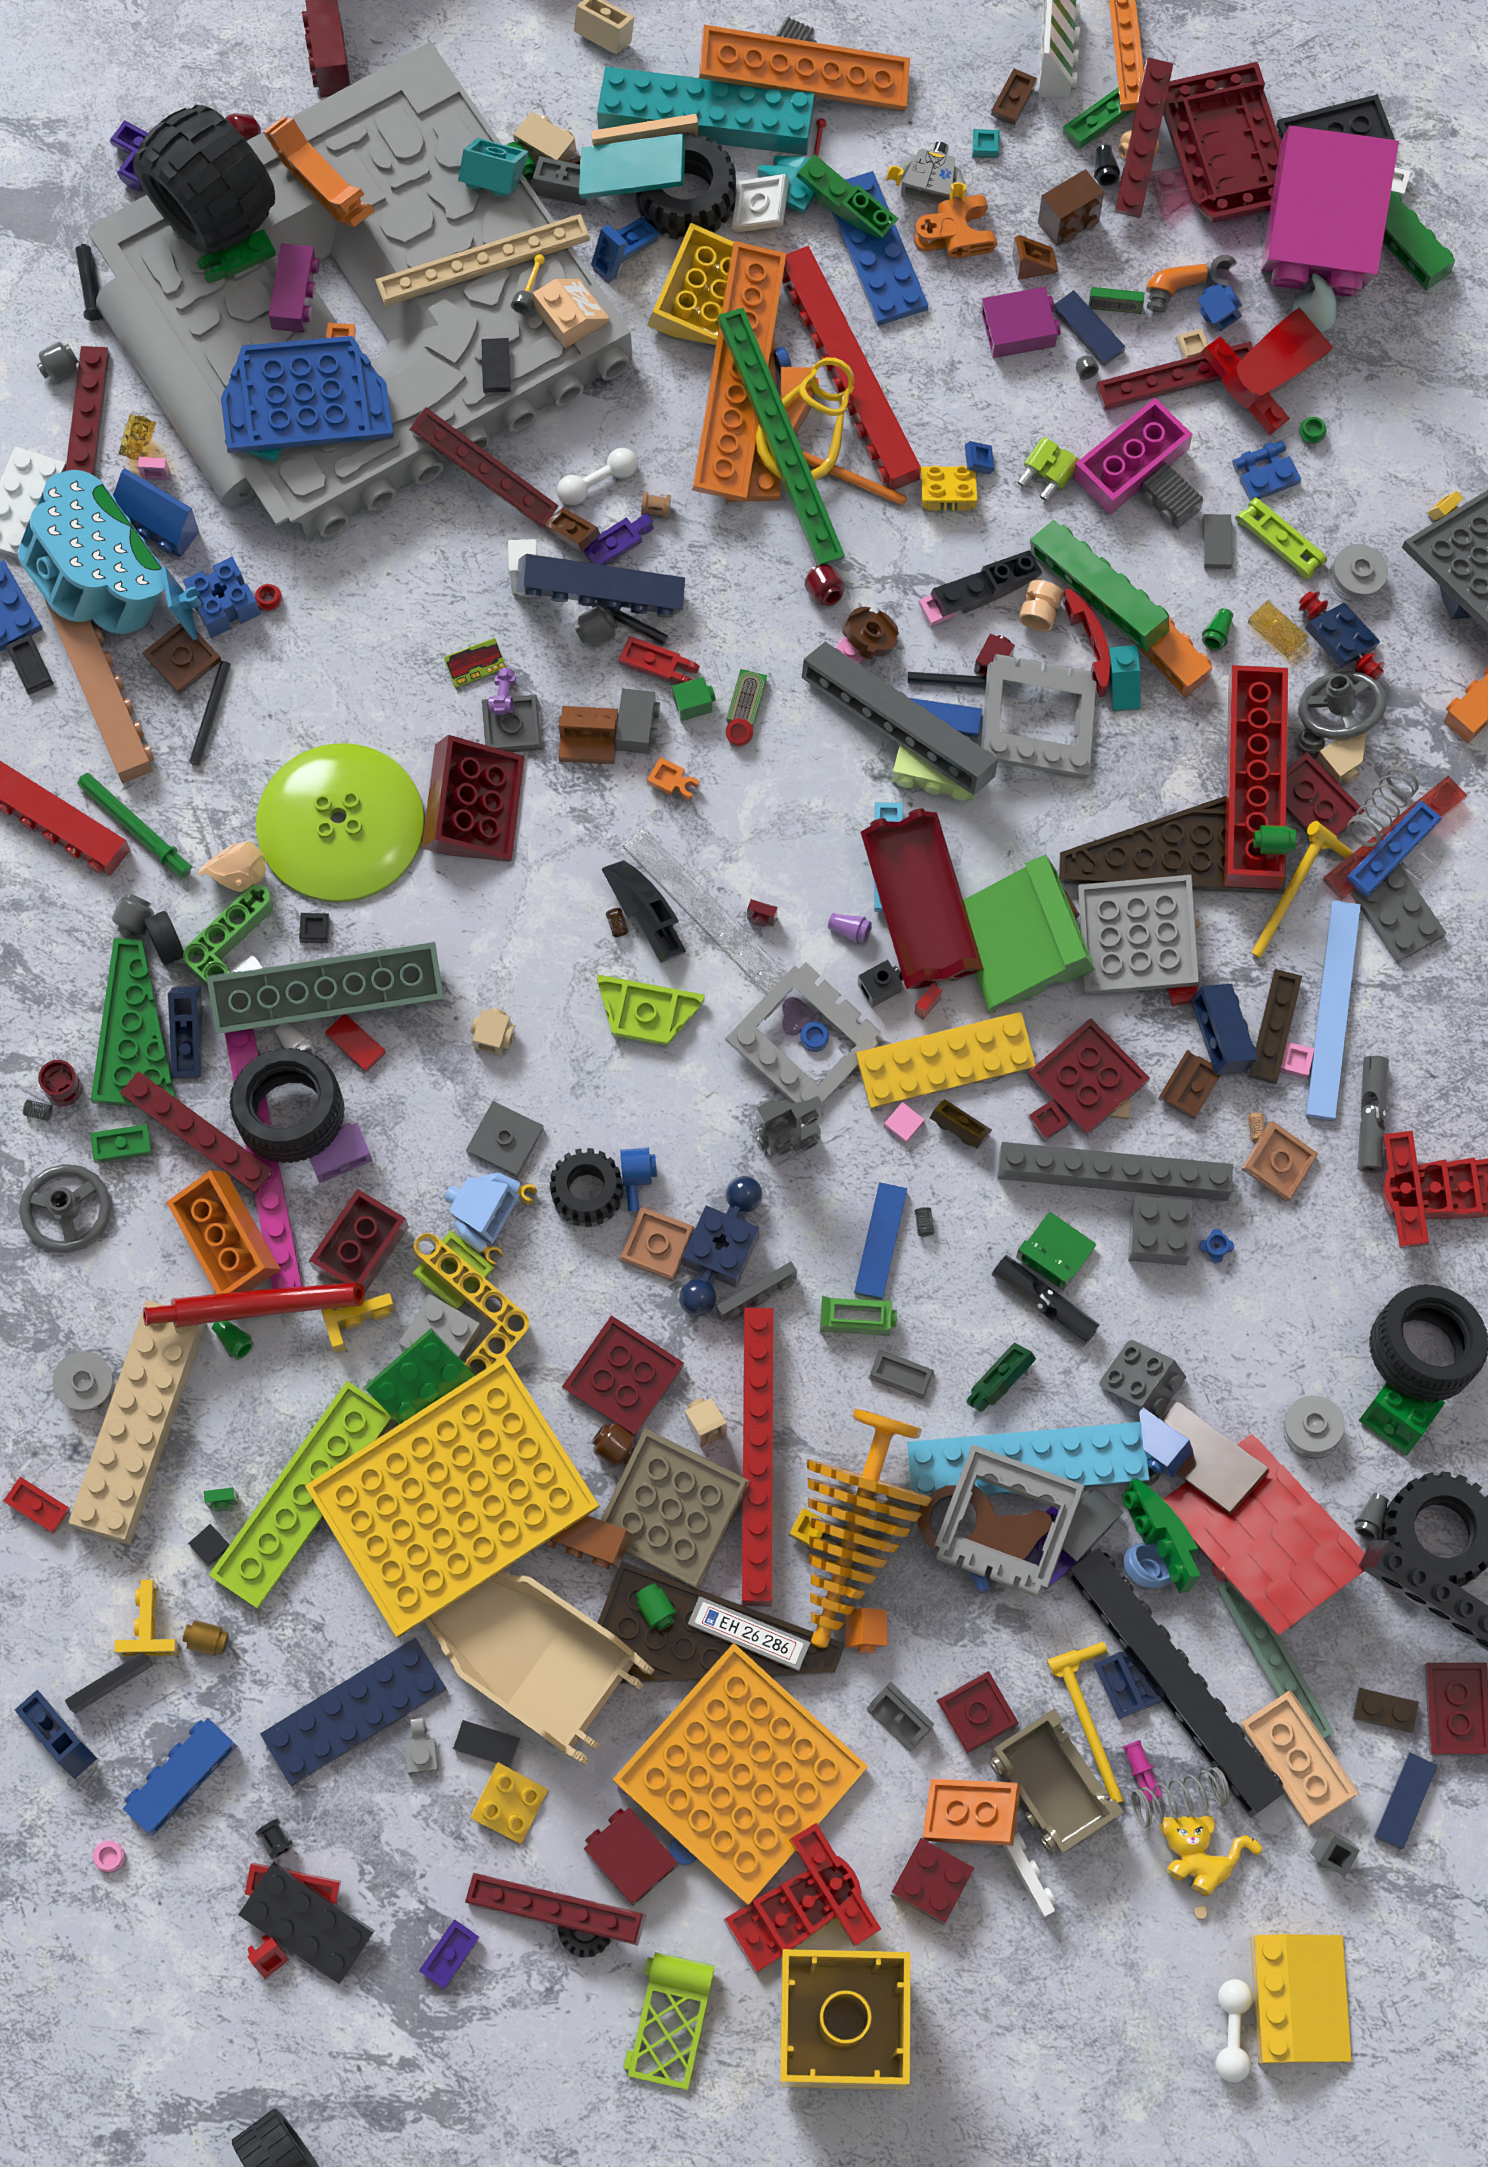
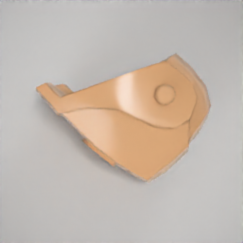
M251 841L236 843L206 862L200 868L198 874L200 876L207 874L231 890L245 892L252 885L262 882L266 871L264 854Z

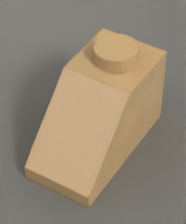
M1366 733L1350 739H1337L1320 750L1316 762L1339 785L1343 782L1346 784L1352 782L1360 774L1358 771L1363 762Z
M700 1398L688 1405L689 1409L685 1410V1418L700 1448L727 1435V1423L712 1398L706 1401L704 1398Z

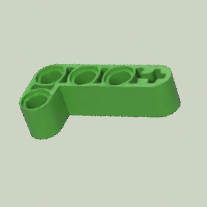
M256 884L249 887L184 949L183 958L187 968L207 988L206 977L217 973H229L228 968L221 960L273 910V901L265 886ZM256 899H258L259 901L264 900L262 903L258 901L254 902ZM238 916L245 917L241 924L232 923L234 918ZM221 935L225 937L221 943H212L213 938ZM196 955L204 956V959L199 963L191 962L192 958Z

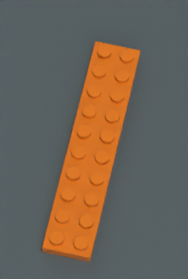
M734 241L721 314L744 307L768 366L786 253ZM719 326L692 491L745 502L748 494L759 422Z

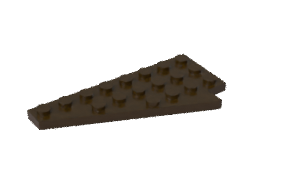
M1226 796L1062 851L1059 856V878L1061 883L1093 884L1192 875L1193 890L1283 894L1286 887V855L1285 878L1281 889L1224 886Z
M623 1561L617 1570L597 1622L619 1638L654 1669L650 1675L641 1671L637 1665H632L627 1673L635 1676L641 1683L701 1680L732 1645L729 1642L688 1626L699 1596L810 1642L799 1672L739 1647L771 1677L835 1674L845 1647V1643L830 1638L827 1648H818L811 1643L813 1631ZM656 1583L658 1588L664 1590L677 1612L673 1617L674 1623L663 1630H659L657 1627L651 1629L636 1604L638 1600L635 1595ZM622 1679L620 1684H630L625 1679Z

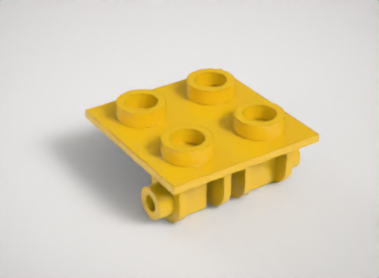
M967 466L921 467L922 508H927V511L941 510V503H943V511H946L947 503H951L952 511H955V503H957V510L971 511V508H976L977 487L975 471L967 470Z
M497 1762L470 1818L476 1823L485 1825L522 1845L549 1789Z

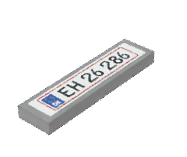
M700 1596L688 1622L690 1627L731 1644L735 1643L738 1647L798 1672L810 1646V1642Z

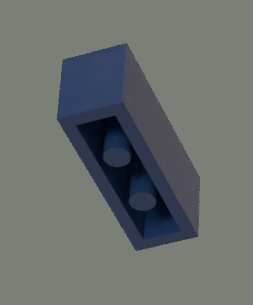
M1232 984L1202 986L1190 1001L1215 1075L1245 1073L1256 1062L1257 1052L1248 1033V1025L1243 1018L1239 1006V998L1235 994Z

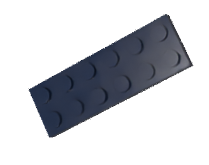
M415 1637L266 1729L260 1735L292 1787L447 1689Z

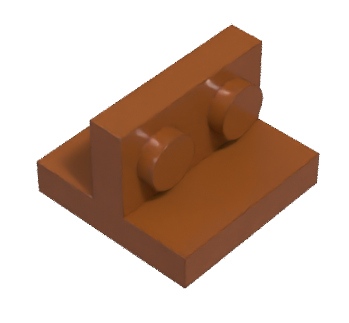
M562 706V716H559V762L614 764L618 709Z

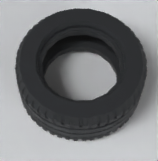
M297 1048L275 1049V1051L271 1050L255 1057L240 1071L231 1089L230 1110L233 1121L244 1143L256 1155L269 1161L274 1160L277 1163L300 1162V1160L304 1161L312 1158L313 1155L320 1154V1151H324L325 1147H328L334 1141V1137L338 1135V1131H340L344 1121L345 1104L334 1073L329 1068V1065L317 1055ZM287 1083L303 1084L312 1088L317 1094L316 1106L312 1113L298 1125L289 1128H273L262 1123L258 1118L260 1103L265 1095L277 1086Z
M1421 1284L1400 1291L1380 1312L1370 1331L1369 1346L1370 1353L1372 1354L1371 1357L1382 1378L1396 1391L1419 1401L1438 1402L1458 1395L1480 1372L1488 1356V1333L1484 1321L1477 1310L1464 1297L1441 1286ZM1412 1320H1420L1439 1327L1449 1337L1454 1348V1363L1447 1366H1436L1418 1359L1406 1344L1403 1335V1324Z

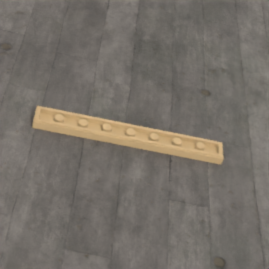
M581 214L393 273L375 279L384 307L532 260L537 254L545 256L590 241V236Z

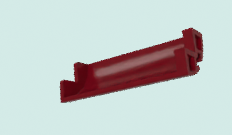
M923 808L909 812V816L899 822L886 821L885 818L876 819L870 823V827L861 831L906 989L931 987L933 983L937 986V983L948 979L951 982L984 969L938 813L925 811Z

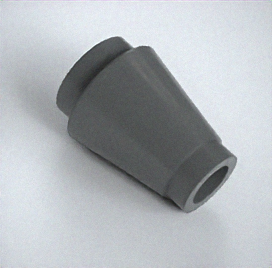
M1373 1493L1354 1521L1356 1525L1355 1532L1361 1537L1375 1540L1378 1535L1383 1533L1384 1519L1389 1502L1385 1496Z

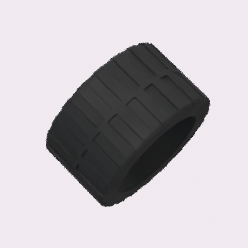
M272 2109L232 2139V2146L244 2167H319L296 2131L277 2109Z

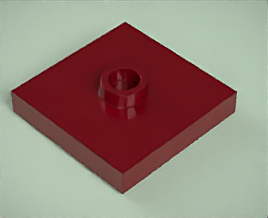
M989 1671L936 1700L966 1754L1019 1725Z

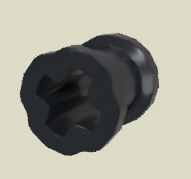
M278 1818L265 1824L255 1832L258 1838H262L270 1851L269 1857L271 1860L284 1854L294 1846L292 1840L288 1841L279 1826L281 1822Z

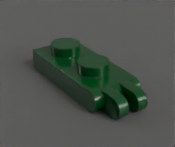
M1014 1342L972 1387V1394L968 1397L967 1404L979 1412L984 1411L989 1404L994 1405L1008 1392L1009 1388L1028 1370L1037 1358L1030 1350Z

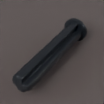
M81 244L76 247L75 252L85 305L83 316L86 320L96 321L102 319L103 316L96 306L99 292L90 246Z

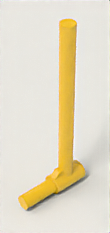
M1314 821L1308 826L1307 833L1309 834L1311 844L1251 952L1257 958L1261 959L1320 849L1331 848L1345 860L1349 859L1353 854L1351 849L1340 842L1335 834L1318 821Z
M1103 1641L1078 1651L1072 1650L1047 1659V1664L1052 1675L1059 1678L1063 1677L1108 1795L1112 1801L1115 1799L1117 1803H1121L1124 1801L1074 1674V1672H1077L1081 1662L1108 1653Z

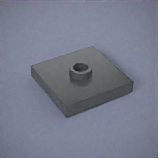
M492 1101L466 1152L518 1178L544 1129V1125Z

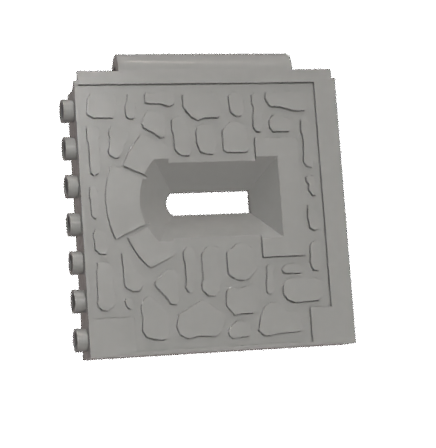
M432 42L290 117L295 120L308 143L350 186L361 188L365 194L360 198L362 203L371 204L375 212L355 227L339 223L284 166L264 133H261L247 142L266 168L274 185L276 200L275 204L268 211L269 215L255 232L262 229L265 230L275 248L276 255L229 278L224 277L218 281L207 283L204 278L205 272L215 266H221L220 263L205 270L199 269L196 261L207 253L200 252L189 245L163 218L147 195L97 221L99 226L88 232L90 238L116 276L99 291L96 306L225 506L232 507L248 502L257 496L276 526L287 520H290L291 523H301L306 538H311L319 533L322 537L336 535L347 526L349 516L365 507L370 511L380 510L394 500L397 489L412 481L419 485L426 484L440 475L444 468L443 464L448 462L449 459L409 431L425 407L485 450L490 444V437L507 428L511 432H518L527 428L536 419L537 411L553 402L558 406L570 404L582 394L584 390L583 385L600 376L604 380L618 377L629 367L630 359H632L630 330L573 247L544 256L545 262L539 267L530 293L533 296V292L554 279H580L608 315L610 321L566 349L536 312L534 306L531 313L527 315L517 313L511 307L515 294L521 290L525 291L535 265L534 259L384 307L375 279L555 222L523 174H521L517 188L510 195L507 194V196L494 195L491 193V190L485 188L471 189L465 186L466 183L458 181L463 149L477 138L500 144L501 142ZM281 243L313 246L315 257L319 258L320 263L332 257L388 341L389 345L385 353L380 357L369 360L372 367L379 376H382L387 385L393 438L283 448L276 464L246 452L227 453V445L224 441L225 430L221 396L227 387L232 369L236 365L241 347L243 345L326 338L328 323H337L315 290V297L310 298L309 306L312 309L310 323L306 322L304 332L275 330L271 328L269 310ZM509 338L511 392L483 393L481 339Z

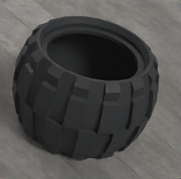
M196 104L192 108H183L168 115L149 131L139 144V151L133 155L135 174L150 201L169 225L189 245L200 252L213 255L218 250L225 251L240 244L261 226L269 215L268 211L275 204L273 182L257 154L236 128L210 107Z

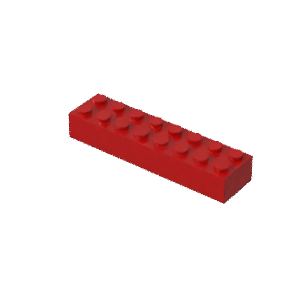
M1232 665L1228 682L1224 886L1281 889L1285 878V855L1259 854L1258 848L1253 846L1254 831H1259L1260 825L1286 826L1288 668Z

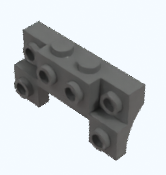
M816 1096L797 1103H789L788 1100L779 1102L772 1099L756 1108V1127H754L756 1135L754 1138L764 1155L769 1154L771 1157L778 1154V1156H782L793 1148L795 1152L800 1149L805 1151L818 1144V1140L821 1139V1130L816 1121L820 1118L819 1115L822 1114V1104L819 1098Z

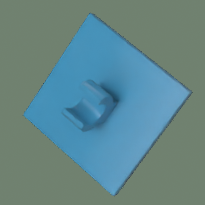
M166 566L162 567L168 608L191 638L196 640L197 634L192 608L202 604L198 598L201 594L194 586L184 591Z

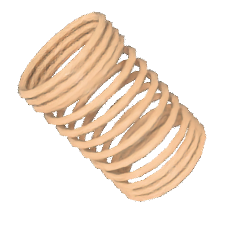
M1260 1112L1247 1116L1252 1142L1258 1141L1266 1127L1264 1114Z

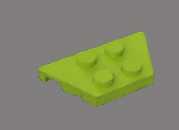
M597 975V983L611 1034L616 1037L669 1046L705 1001L704 994Z

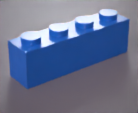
M209 1718L204 1722L202 1720L198 1721L189 1731L191 1736L184 1744H176L167 1755L169 1760L162 1767L156 1766L147 1775L146 1779L148 1782L140 1790L138 1788L134 1789L125 1799L127 1804L123 1807V1810L151 1836H154L238 1746Z

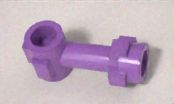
M510 668L500 669L498 675L495 676V685H499L498 693L495 696L489 697L488 700L489 712L495 715H506L513 713L514 710L513 697L508 695L511 685H516L517 679L515 672Z

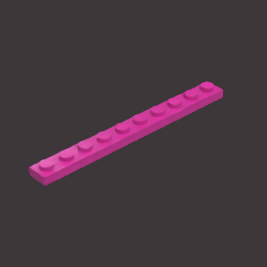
M254 1028L225 1033L233 1082L238 1074H240V1071L245 1068L244 1066L259 1056ZM265 1095L259 1105L258 1118L262 1123L272 1127L267 1097ZM246 1146L247 1151L274 1171V1174L258 1194H255L262 1236L281 1269L270 1277L272 1289L300 1287L302 1282L279 1163L256 1155L255 1152H252Z

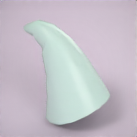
M1314 273L1312 279L1315 284V290L1299 296L1294 302L1293 311L1300 307L1320 332H1324L1331 328L1336 321V297L1333 289L1329 287V283L1323 277Z

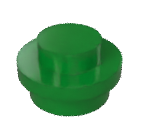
M1318 417L1305 419L1299 428L1300 437L1305 442L1311 444L1321 442L1327 432L1325 423Z

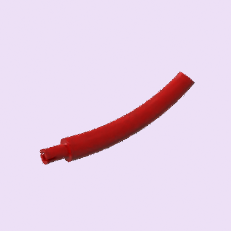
M344 1283L173 1298L171 1305L144 1307L143 1320L145 1326L173 1322L174 1327L178 1328L269 1315L356 1307L363 1305L365 1290L361 1283Z

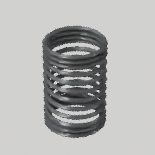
M28 1099L25 1101L23 1106L24 1116L35 1117L44 1121H49L51 1118L52 1105Z
M921 1207L916 1209L914 1212L915 1218H917L918 1236L933 1235L935 1232L931 1208Z

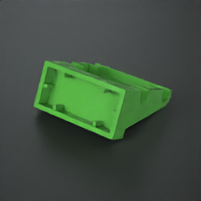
M1046 854L1026 862V867L963 900L984 968L974 975L990 1014L994 1013V1008L1001 1004L1011 1003L1013 1005L1044 992V988L1051 983L1060 982L1064 984L1096 970L1058 873Z

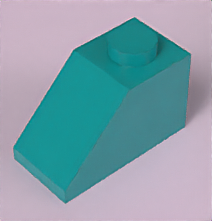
M1137 645L1109 647V686L1112 711L1139 710L1141 708V691Z

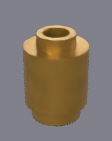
M194 1620L192 1625H186L182 1642L187 1643L186 1649L211 1656H215V1654L223 1655L229 1632L222 1630L223 1627Z

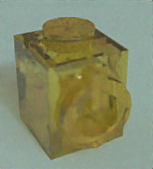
M130 414L118 454L133 460H138L139 457H146L156 422L144 416Z

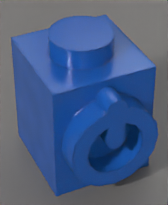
M1220 283L1210 286L1198 298L1202 305L1198 309L1207 323L1212 321L1219 331H1222L1242 317L1239 308L1243 305L1230 285L1225 288Z

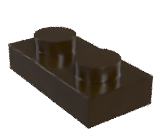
M945 1099L933 1110L930 1119L935 1121L940 1128L952 1132L963 1143L976 1149L988 1139L992 1132V1129Z
M1359 1688L1352 1719L1412 1733L1414 1731L1419 1702Z

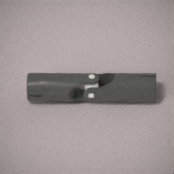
M1367 1056L1363 1059L1362 1121L1359 1130L1357 1169L1366 1173H1378L1384 1170V1134L1386 1133L1384 1120L1386 1118L1389 1059L1383 1056ZM1379 1100V1107L1373 1106L1371 1103Z

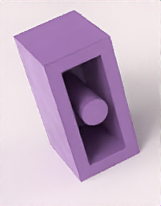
M357 1123L341 1125V1129L338 1131V1135L334 1137V1141L328 1147H325L324 1151H320V1154L309 1158L319 1183L373 1161Z

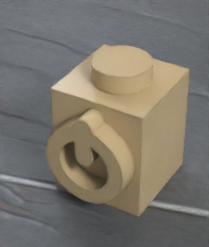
M491 1008L488 1011L482 1009L480 1017L474 1018L471 1033L474 1034L472 1040L474 1049L502 1056L503 1050H509L511 1047L516 1024L511 1023L510 1016H507L502 1010Z

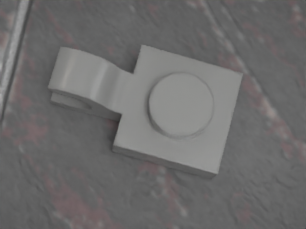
M423 1718L411 1719L413 1741L404 1742L407 1773L438 1770L435 1739L426 1740Z

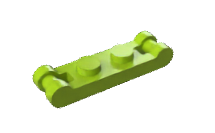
M1253 498L1248 503V508L1245 511L1241 510L1235 516L1240 526L1249 529L1293 566L1302 578L1309 580L1315 574L1314 570L1317 567H1322L1327 562V557L1322 551L1258 498ZM1255 515H1260L1262 518L1259 521H1257L1253 517ZM1304 554L1310 557L1308 562L1301 558Z

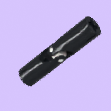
M1008 1255L1003 1257L991 1274V1276L1035 1307L1084 1346L1100 1327L1099 1323Z

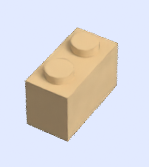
M583 0L576 7L574 32L617 55L632 41L635 17L605 0Z
M532 111L513 134L514 142H517L518 145H522L526 151H529L528 155L536 162H538L539 156L565 162L570 160L576 152L575 137L569 130L565 128L560 129L552 124L547 117L539 116Z

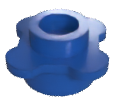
M1213 1229L1211 1235L1206 1240L1200 1242L1199 1248L1202 1252H1206L1211 1256L1212 1262L1220 1263L1227 1252L1233 1251L1234 1243L1220 1229ZM1214 1244H1219L1220 1247L1215 1248Z

